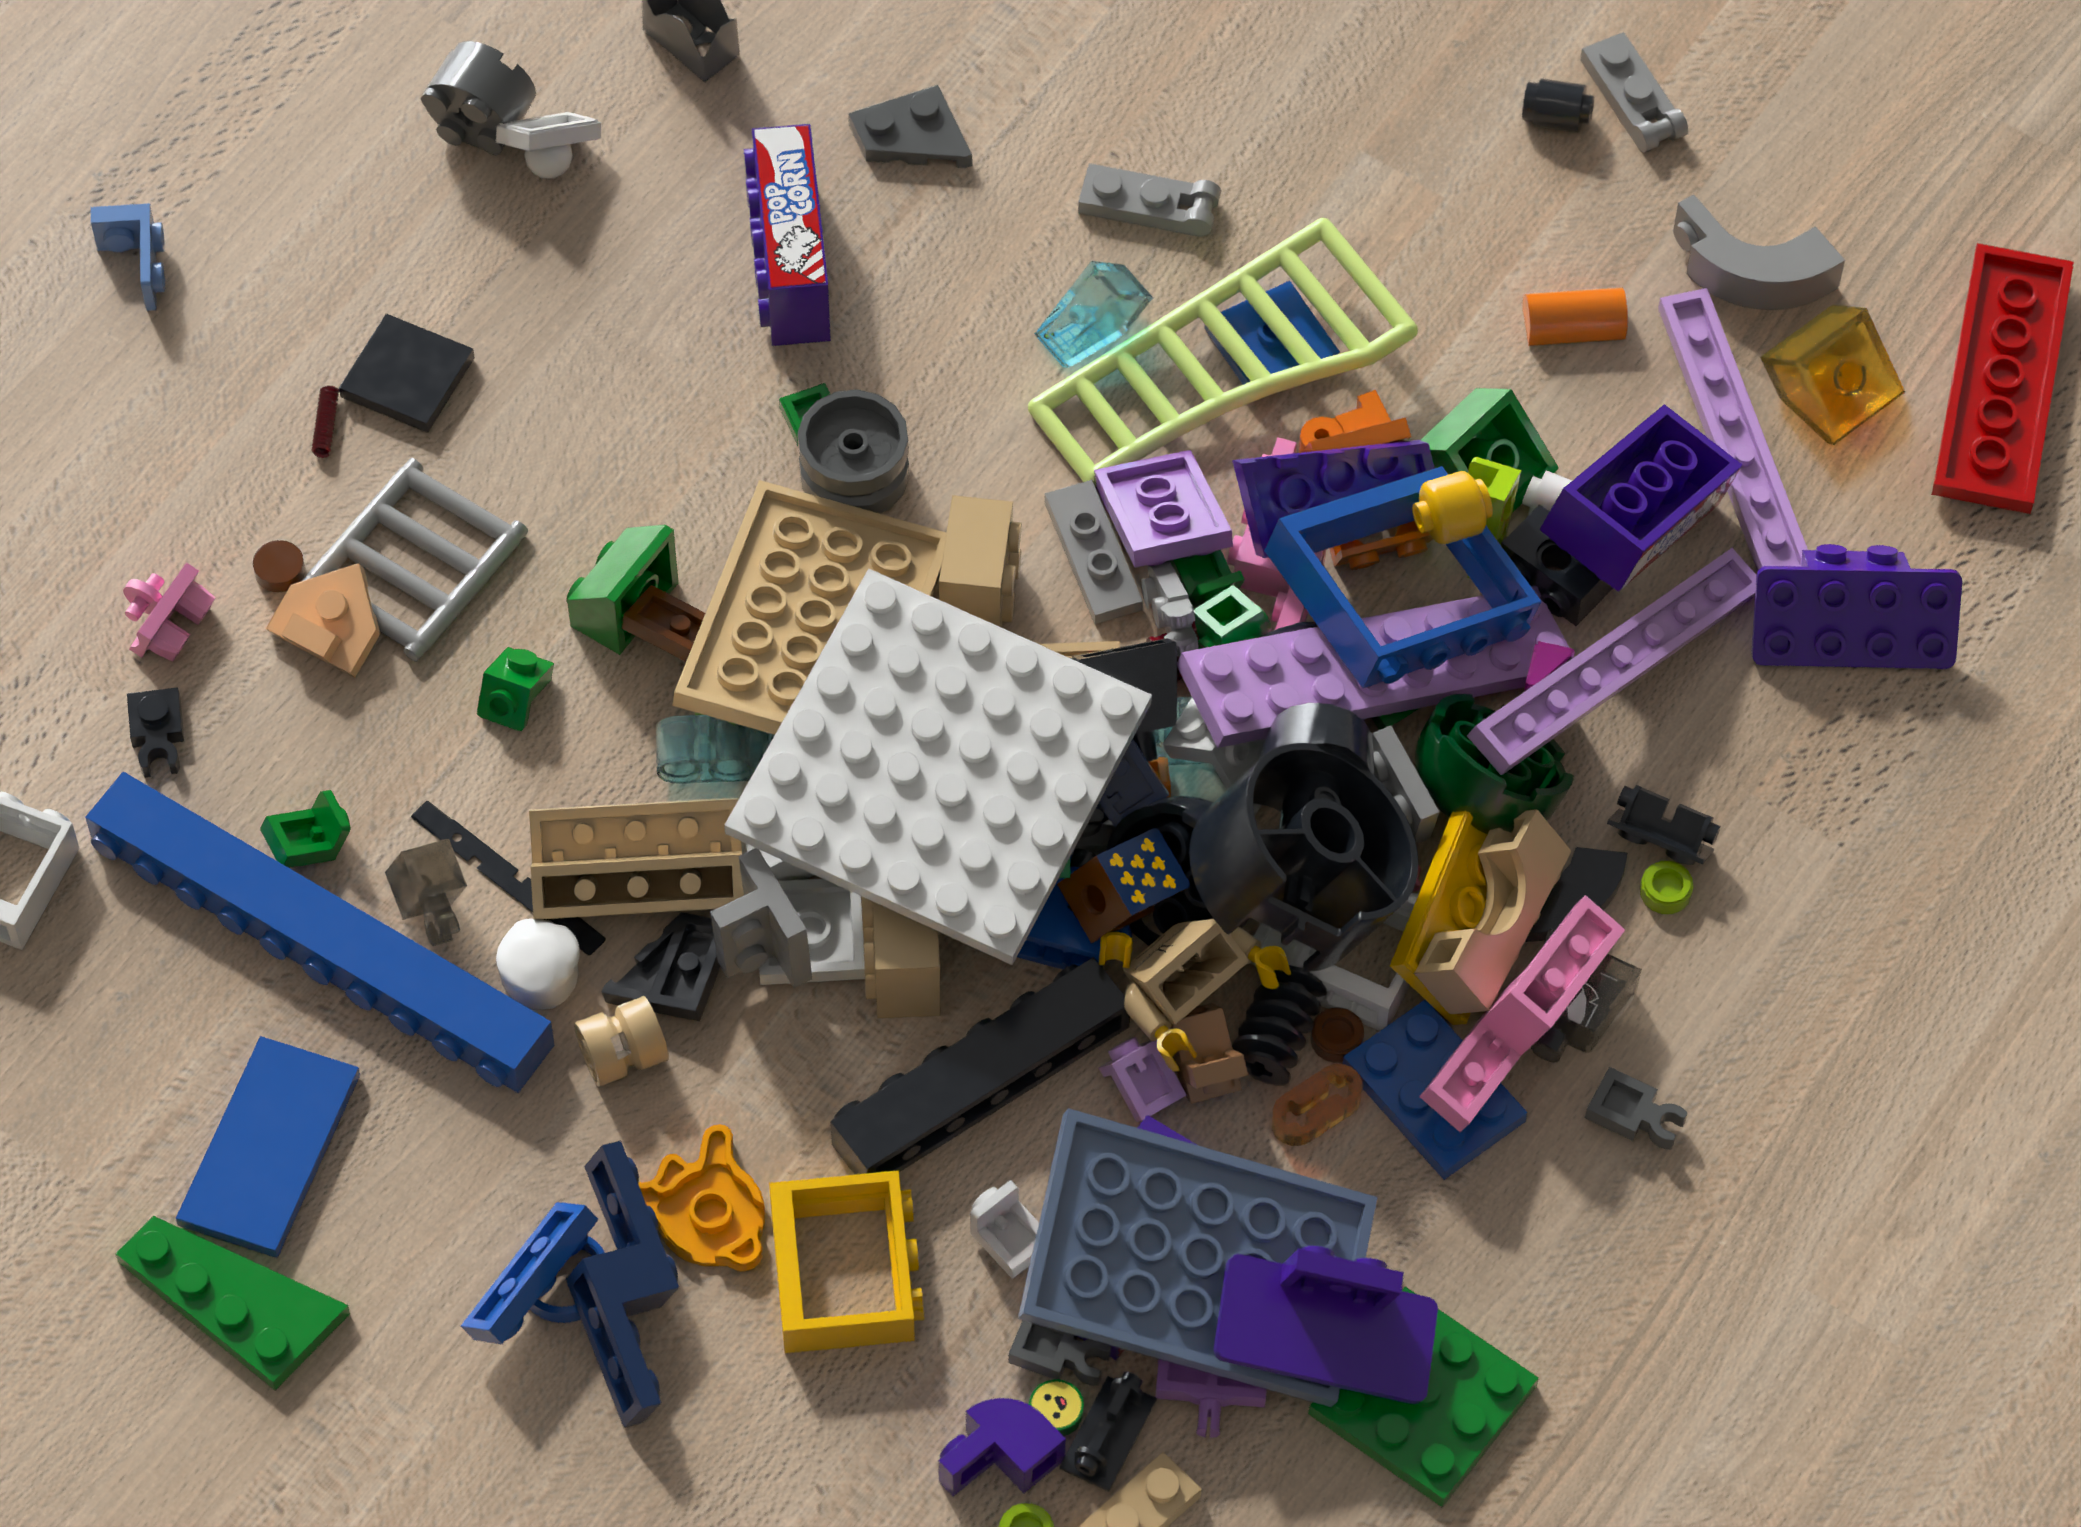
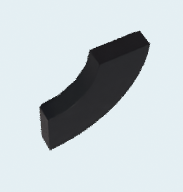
M1576 847L1570 865L1561 873L1559 880L1553 886L1540 911V917L1533 925L1525 942L1548 940L1575 904L1585 895L1604 911L1619 889L1628 853Z

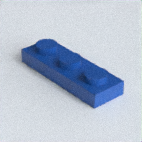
M556 1202L461 1324L462 1329L476 1341L503 1345L506 1340L512 1338L521 1329L524 1323L523 1317L536 1300L552 1289L556 1282L557 1273L567 1260L585 1246L588 1240V1233L599 1220L586 1205Z

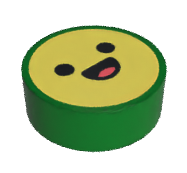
M1053 1379L1041 1383L1033 1390L1029 1399V1405L1041 1412L1064 1437L1073 1433L1080 1426L1084 1414V1401L1080 1391L1073 1384L1065 1380Z

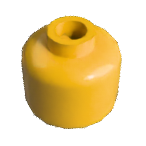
M1465 471L1426 481L1420 488L1419 502L1414 503L1412 506L1414 520L1421 533L1429 532L1430 536L1439 544H1449L1482 533L1485 529L1487 518L1492 517L1493 514L1491 498L1485 483L1481 479L1475 480Z

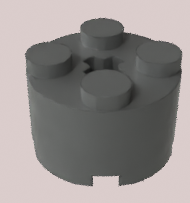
M464 41L459 43L455 50L452 49L421 96V102L433 120L438 124L436 132L444 141L455 146L465 142L490 154L498 155L501 154L506 145L496 142V126L500 125V123L505 124L523 120L536 97L534 83L526 71L518 64H516L513 70L500 61L504 54L491 46L479 42Z

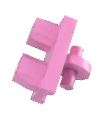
M186 562L163 596L159 590L165 581L155 573L149 577L146 583L137 579H131L126 584L123 593L131 604L125 611V615L130 620L137 622L143 613L149 614L138 630L137 638L131 645L130 651L142 658L149 649L172 662L175 660L186 644L190 634L169 621L170 617L176 610L199 625L215 600V597L209 591L194 581L199 572L198 569Z

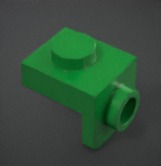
M1221 549L1208 555H1192L1169 560L1185 588L1194 609L1232 585L1240 589L1245 581L1241 571L1231 573Z
M507 647L483 673L477 715L480 718L522 731L528 724L531 702L552 679L554 663L537 657L535 653L529 650Z
M331 790L320 791L311 809L266 816L260 827V831L276 861L288 868L335 860L351 830L348 815L340 807Z

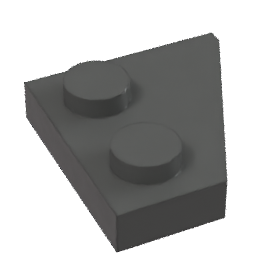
M939 85L848 113L849 126L866 161L890 163L891 161L900 160L907 164L927 165L928 158L956 160L957 168L972 166V153Z

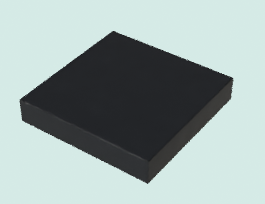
M386 313L339 386L340 397L428 433L475 359L474 349Z

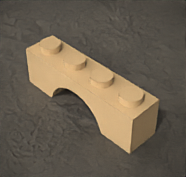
M1537 809L1525 811L1515 818L1512 833L1500 828L1489 831L1478 852L1484 869L1487 887L1485 909L1475 929L1435 933L1414 972L1449 1014L1489 1011L1492 1004L1498 998L1503 982L1512 965L1517 961L1520 950L1533 925L1539 919L1540 911L1553 886L1559 880L1561 871L1571 853V849Z

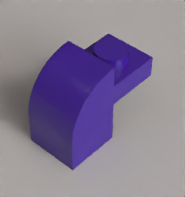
M1009 1398L985 1400L966 1410V1433L969 1436L966 1437L964 1434L958 1435L943 1448L938 1460V1476L940 1484L954 1497L995 1463L1018 1489L1025 1494L1063 1462L1066 1438L1041 1412L1025 1402Z

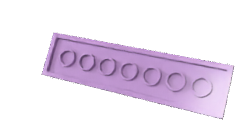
M1531 586L1540 598L1541 594L1537 586ZM1482 595L1361 619L1380 646L1490 610L1492 607ZM1542 601L1530 624L1531 629L1516 641L1507 642L1504 640L1487 646L1476 655L1467 656L1463 654L1446 660L1435 669L1426 670L1422 668L1405 674L1394 683L1385 684L1381 682L1362 689L1319 627L1182 652L1177 662V667L1217 748L1266 739L1268 731L1278 714L1291 706L1310 702L1332 704L1350 710L1361 719H1367L1437 705L1441 699L1453 694H1472L1473 697L1523 688L1525 687L1534 646L1538 644V641L1568 648L1569 646L1550 610Z

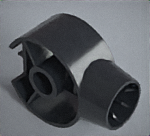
M1310 702L1291 706L1278 714L1268 731L1259 760L1201 815L1194 827L1190 840V865L1196 888L1207 910L1222 930L1229 935L1247 918H1252L1280 932L1281 944L1287 946L1295 939L1317 950L1303 962V972L1329 968L1348 955L1408 900L1416 884L1418 874L1417 847L1409 822L1393 795L1375 777L1371 731L1365 721L1350 710L1332 704ZM1253 804L1265 805L1281 812L1279 829L1258 830Z

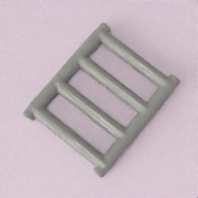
M410 458L307 573L304 580L338 570L349 558L435 610L417 631L371 603L380 632L404 646L403 651L405 655L417 662L516 549L520 541L528 533V528L517 520L513 521L511 525L423 473L424 468L422 464L416 459ZM411 488L496 539V541L480 559H477L394 509L393 506ZM380 523L466 576L448 595L362 542Z

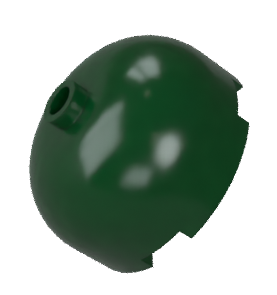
M1453 694L1441 699L1424 725L1418 737L1415 750L1416 771L1436 807L1449 818L1452 812L1465 810L1470 812L1473 817L1471 825L1485 834L1496 828L1512 833L1514 830V819L1528 810L1537 809L1548 820L1558 808L1574 780V775L1567 773L1560 762L1565 752L1559 744L1552 739L1506 773L1500 775L1467 737L1477 724L1496 711L1474 704L1475 699L1472 694Z

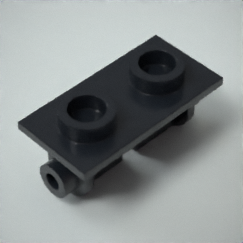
M1636 785L1634 789L1624 786L1617 805L1624 807L1625 810L1619 808L1607 821L1608 825L1619 829L1618 834L1622 838L1641 845L1651 842L1667 849L1665 853L1671 859L1687 865H1694L1695 862L1703 865L1713 854L1714 848L1704 843L1714 845L1719 835L1721 826L1713 823L1714 817L1679 804L1673 819H1667L1664 817L1670 799L1639 785Z
M1123 1372L1121 1378L1107 1376L1061 1463L1060 1470L1110 1492L1157 1401L1156 1397L1140 1389L1143 1383L1141 1378L1130 1372Z

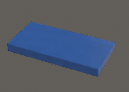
M260 1036L176 1216L177 1225L278 1258L360 1078L359 1067Z

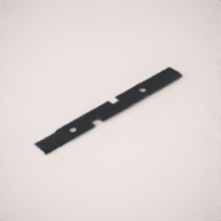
M424 802L411 815V818L467 862L473 856L478 858L482 863L476 869L533 912L532 886L529 877L523 882L513 877L519 871L515 866L457 821L448 817L431 802ZM454 834H460L462 839L456 842L452 837ZM580 917L542 919L565 926L572 931L578 941L579 949L588 956L592 955L606 941L602 934Z

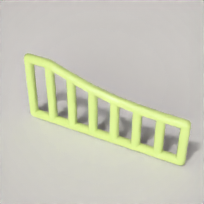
M1319 218L1033 398L1028 404V411L1083 482L1092 480L1096 487L1094 474L1096 469L1139 461L1205 423L1271 394L1325 377L1373 365L1417 336L1418 327L1332 222L1327 218ZM1322 241L1393 328L1369 343L1297 255ZM1281 266L1350 351L1320 359L1257 281ZM1241 292L1298 362L1299 366L1270 374L1216 306ZM1200 318L1251 382L1223 392L1175 332ZM1159 343L1205 402L1179 415L1135 358ZM1117 369L1161 423L1160 426L1137 439L1094 386V383ZM1075 395L1079 397L1119 448V450L1097 464L1093 463L1053 412V409Z

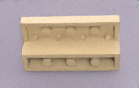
M739 797L529 810L533 918L557 919L717 909L744 896L738 857L743 854L742 841L726 835L724 827Z

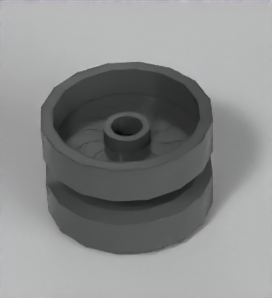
M857 389L839 391L816 401L803 415L798 430L801 485L804 493L879 514L891 509L904 495L909 479V440L906 420L893 403L879 394Z

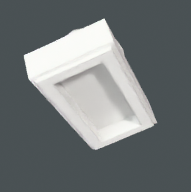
M570 112L517 120L505 124L500 123V125L496 126V142L525 150L524 155L528 168L535 175L546 179H555L564 174L569 168L573 157L570 144L601 139V122L597 119Z

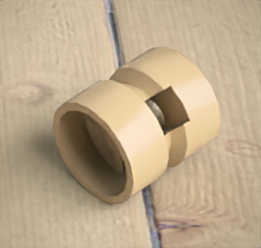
M645 996L617 1006L613 1017H608L601 1012L574 1023L582 1055L598 1087L626 1077L630 1066H635L642 1071L669 1060V1053L661 1027ZM617 1034L624 1050L615 1052L610 1039Z

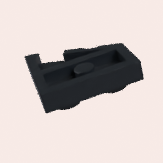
M681 912L663 929L662 935L656 941L648 943L634 957L637 964L617 983L610 979L604 985L601 993L606 1003L622 1005L645 996L654 1013L700 1022L721 967L717 960L711 918Z

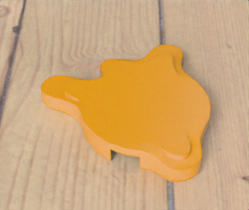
M721 1124L710 1126L703 1134L697 1161L687 1163L677 1154L666 1155L662 1159L653 1180L639 1182L638 1185L646 1205L650 1206L656 1214L658 1231L665 1244L678 1257L689 1263L701 1266H727L737 1271H748L755 1268L763 1256L760 1242L765 1225L763 1196L752 1177L737 1165L733 1157V1134L731 1130Z

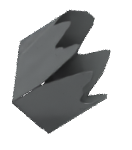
M642 0V30L704 82L740 55L737 19H730L720 0ZM674 15L682 16L691 23V33L685 23L674 17ZM709 28L712 32H705V29ZM703 43H711L705 56H701L696 46Z

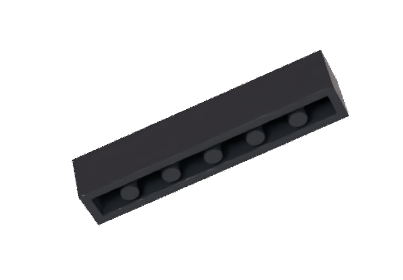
M1094 957L1080 966L1077 964L1067 966L1056 975L1053 982L1036 993L1029 991L1022 994L1012 1003L1008 1011L993 1020L986 1018L979 1021L967 1032L966 1037L950 1047L943 1045L934 1049L925 1057L921 1065L907 1074L897 1073L889 1077L880 1086L878 1092L862 1102L855 1100L843 1106L836 1113L834 1119L830 1121L832 1146L854 1175L888 1171L901 1172L1128 1029L1130 1026V1016L1124 1006V994Z

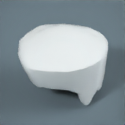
M542 919L518 921L505 935L497 951L496 962L502 986L512 999L529 1009H553L567 1000L575 989L578 978L580 949L575 935L565 926Z

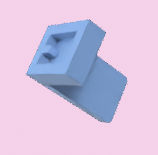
M150 203L91 207V226L97 251L125 252L130 249H140V283L146 311L157 310V292H165L163 263H156V252L165 251L163 223H154Z

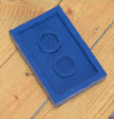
M1423 1000L1345 1055L1342 1066L1440 1177L1445 1180L1525 1123L1528 1112L1500 1083L1473 1120L1459 1132L1420 1098L1426 1087L1463 1041L1426 1000Z

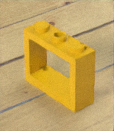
M899 1171L769 1183L784 1353L915 1341L914 1321L924 1320L922 1288L911 1289L909 1272L919 1271L916 1238L906 1239L904 1223L914 1222L911 1189H900ZM885 1210L895 1311L804 1319L794 1218Z

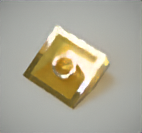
M1831 305L1760 357L1780 400L1829 445L1838 443L1905 393L1867 308Z

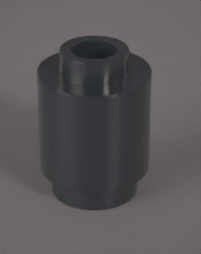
M1542 78L1539 80V83L1527 82L1522 107V120L1533 121V126L1579 133L1582 123L1591 124L1595 96L1587 95V85Z

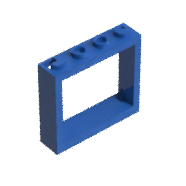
M1443 466L1279 518L1265 548L1268 557L1362 689L1381 682L1385 684L1394 683L1405 674L1422 668L1426 670L1435 669L1446 660L1463 654L1467 656L1476 655L1487 646L1504 640L1507 642L1516 641L1529 632L1531 629L1530 624L1542 602L1487 526H1485L1482 533L1446 544V546L1492 609L1380 646L1314 553L1415 521L1412 506L1414 503L1419 502V492L1422 484L1426 481L1448 475Z

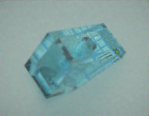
M1091 261L1034 335L1062 367L1069 368L1123 336L1151 302L1153 296L1125 265Z

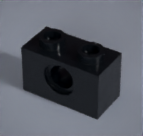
M1539 504L1502 541L1501 547L1529 585L1537 586L1541 594L1540 599L1547 605L1551 614L1557 617H1564L1577 626L1613 588L1600 580L1595 573L1567 551L1561 549L1553 540L1539 530L1550 512ZM1555 566L1561 568L1562 570L1554 571L1548 569L1547 567Z

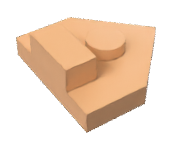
M357 563L292 584L266 629L271 634L355 678L380 636L377 618L373 612L367 589L368 583L364 568Z

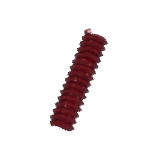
M332 385L324 386L319 391L318 410L316 412L311 451L320 458L330 456L329 452L332 447V435L334 433L335 414L339 397V389Z

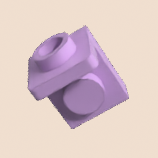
M1133 1037L1109 1050L1108 1054L1112 1060L1099 1067L1103 1077L1112 1076L1136 1122L1143 1121L1146 1115L1151 1116L1186 1096L1174 1071L1168 1068L1158 1051L1157 1041L1139 1044L1137 1038Z

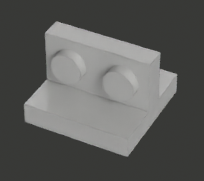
M754 848L738 856L744 896L710 912L717 960L726 977L730 978L740 972L749 973L764 965L768 958L775 956L793 988L812 980L808 936L805 925L759 849Z

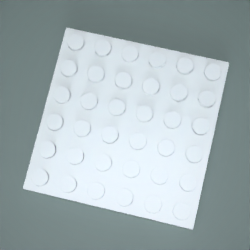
M868 569L724 825L725 834L1013 965L1151 705L1152 695Z

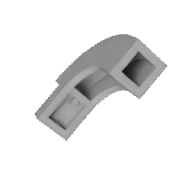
M1694 194L1678 203L1673 232L1680 247L1685 251H1690L1686 274L1703 289L1707 288L1708 292L1726 302L1751 309L1782 310L1812 303L1839 288L1845 259L1816 226L1788 242L1773 246H1758L1738 240L1729 234Z

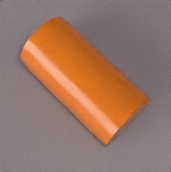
M1623 287L1524 294L1522 308L1528 346L1626 339L1628 310Z

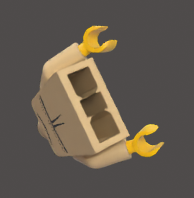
M1214 919L1178 923L1133 959L1129 968H1124V973L1131 981L1126 987L1125 1009L1151 1041H1157V1049L1168 1068L1172 1071H1179L1180 1069L1172 1058L1173 1055L1178 1051L1187 1050L1195 1059L1196 1051L1184 1031L1175 1028L1170 1029L1171 1023L1176 1025L1251 961L1256 964L1262 985L1269 989H1276L1279 985L1274 970H1281L1291 975L1285 951L1281 947L1268 946L1261 949V942L1240 927L1228 935Z

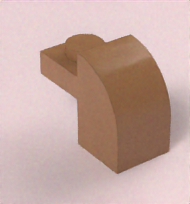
M1213 1003L1198 1006L1176 1025L1171 1023L1170 1029L1175 1028L1184 1031L1196 1051L1195 1059L1187 1050L1178 1051L1172 1057L1180 1069L1176 1072L1186 1097L1191 1104L1242 1090L1239 1078L1247 1076L1248 1072L1243 1054L1232 1049L1222 1007Z

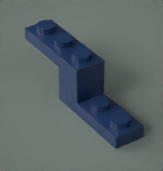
M620 1140L601 1145L584 1166L617 1250L583 1258L565 1280L622 1425L626 1428L643 1423L661 1404L658 1379L655 1373L647 1368L640 1350L639 1331L635 1323L628 1319V1316L661 1308L678 1290L679 1285L676 1264L672 1257L666 1254L658 1235L656 1214L650 1206L646 1205L638 1185L639 1174L636 1164L630 1157H627Z

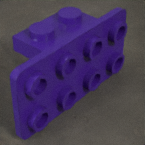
M1835 544L1819 545L1816 547V550H1802L1801 566H1763L1757 572L1752 658L1756 664L1767 666L1951 668L1955 664L1957 657L1962 577L1954 569H1911L1904 552H1898L1896 548L1886 545L1870 546L1867 548V551H1847L1845 547Z
M1321 1246L1298 1248L1283 1264L1235 1254L1226 1263L1214 1354L1217 1359L1227 1363L1409 1404H1419L1426 1398L1428 1392L1438 1305L1430 1297L1402 1291L1404 1272L1387 1269V1264L1378 1259L1359 1258L1355 1261L1335 1257V1252L1331 1249Z

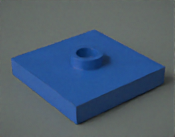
M1290 280L1265 291L1320 359L1340 354L1336 345ZM1247 300L1221 311L1222 315L1270 374L1299 366L1298 362ZM1204 324L1205 331L1242 385L1251 382Z

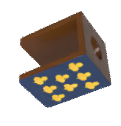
M1153 828L1095 856L1070 874V878L1060 881L1057 886L1092 944L1100 940L1107 933L1116 932L1150 915L1155 910L1154 905L1184 891L1190 886V883L1160 831Z

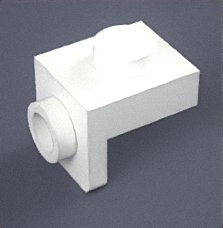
M1008 1181L998 1190L995 1187L989 1188L972 1205L970 1212V1234L1012 1279L1030 1266L1039 1222L1019 1201V1188L1012 1181Z

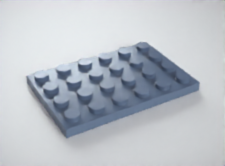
M1068 1108L1063 1114L1018 1319L1332 1407L1338 1401L1340 1391L1338 1387L1227 1363L1216 1358L1214 1344L1226 1263L1233 1255L1242 1254L1283 1264L1298 1248L1302 1249L1306 1246L1325 1247L1334 1251L1335 1257L1352 1261L1366 1258L1378 1197Z

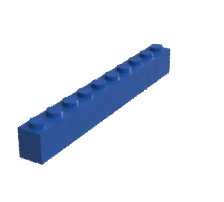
M124 771L85 817L91 836V844L104 857L110 860H116L117 857L132 865L134 871L148 883L157 885L160 882L174 890L177 897L187 906L195 910L203 907L215 914L220 923L231 932L242 935L245 932L259 940L261 946L275 958L284 960L288 957L298 963L314 981L322 985H328L330 982L344 990L347 997L358 1007L368 1011L372 1008L388 1016L392 1025L402 1033L409 1036H414L417 1033L432 1042L434 1049L446 1059L454 1062L461 1059L474 1067L477 1074L492 1086L501 1087L503 1084L519 1093L555 1046L550 1020Z

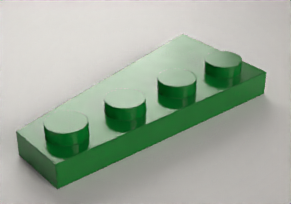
M152 1216L115 1253L119 1264L275 1391L350 1315L347 1304L155 1216Z

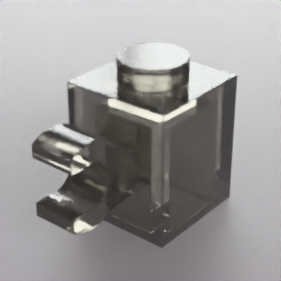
M449 838L401 851L385 871L402 919L405 920L424 914L425 931L432 947L452 941L451 934L458 933L460 927L451 905L465 890L467 884Z

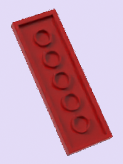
M1977 243L1931 495L2031 514L2074 261Z

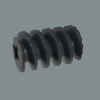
M1289 965L1291 975L1281 970H1274L1279 985L1276 989L1266 988L1261 983L1255 990L1254 1002L1248 1007L1246 1020L1240 1025L1238 1037L1232 1043V1049L1243 1054L1248 1074L1261 1082L1274 1086H1285L1290 1082L1291 1075L1286 1068H1293L1297 1065L1299 1061L1298 1055L1294 1051H1300L1305 1047L1306 1038L1302 1033H1309L1313 1029L1314 1023L1310 1016H1316L1321 1010V1003L1316 997L1327 995V988L1318 977L1311 972H1303L1301 967Z

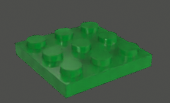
M1406 1286L1402 1289L1404 1292L1416 1294ZM1438 1309L1428 1392L1423 1401L1419 1404H1409L1340 1388L1337 1403L1329 1407L1312 1402L1309 1405L1308 1415L1443 1508L1535 1390L1539 1377Z

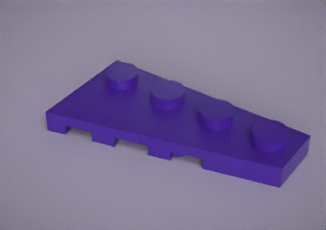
M1421 440L1232 460L1255 554L1262 558L1268 557L1265 548L1279 518L1435 469L1429 443Z

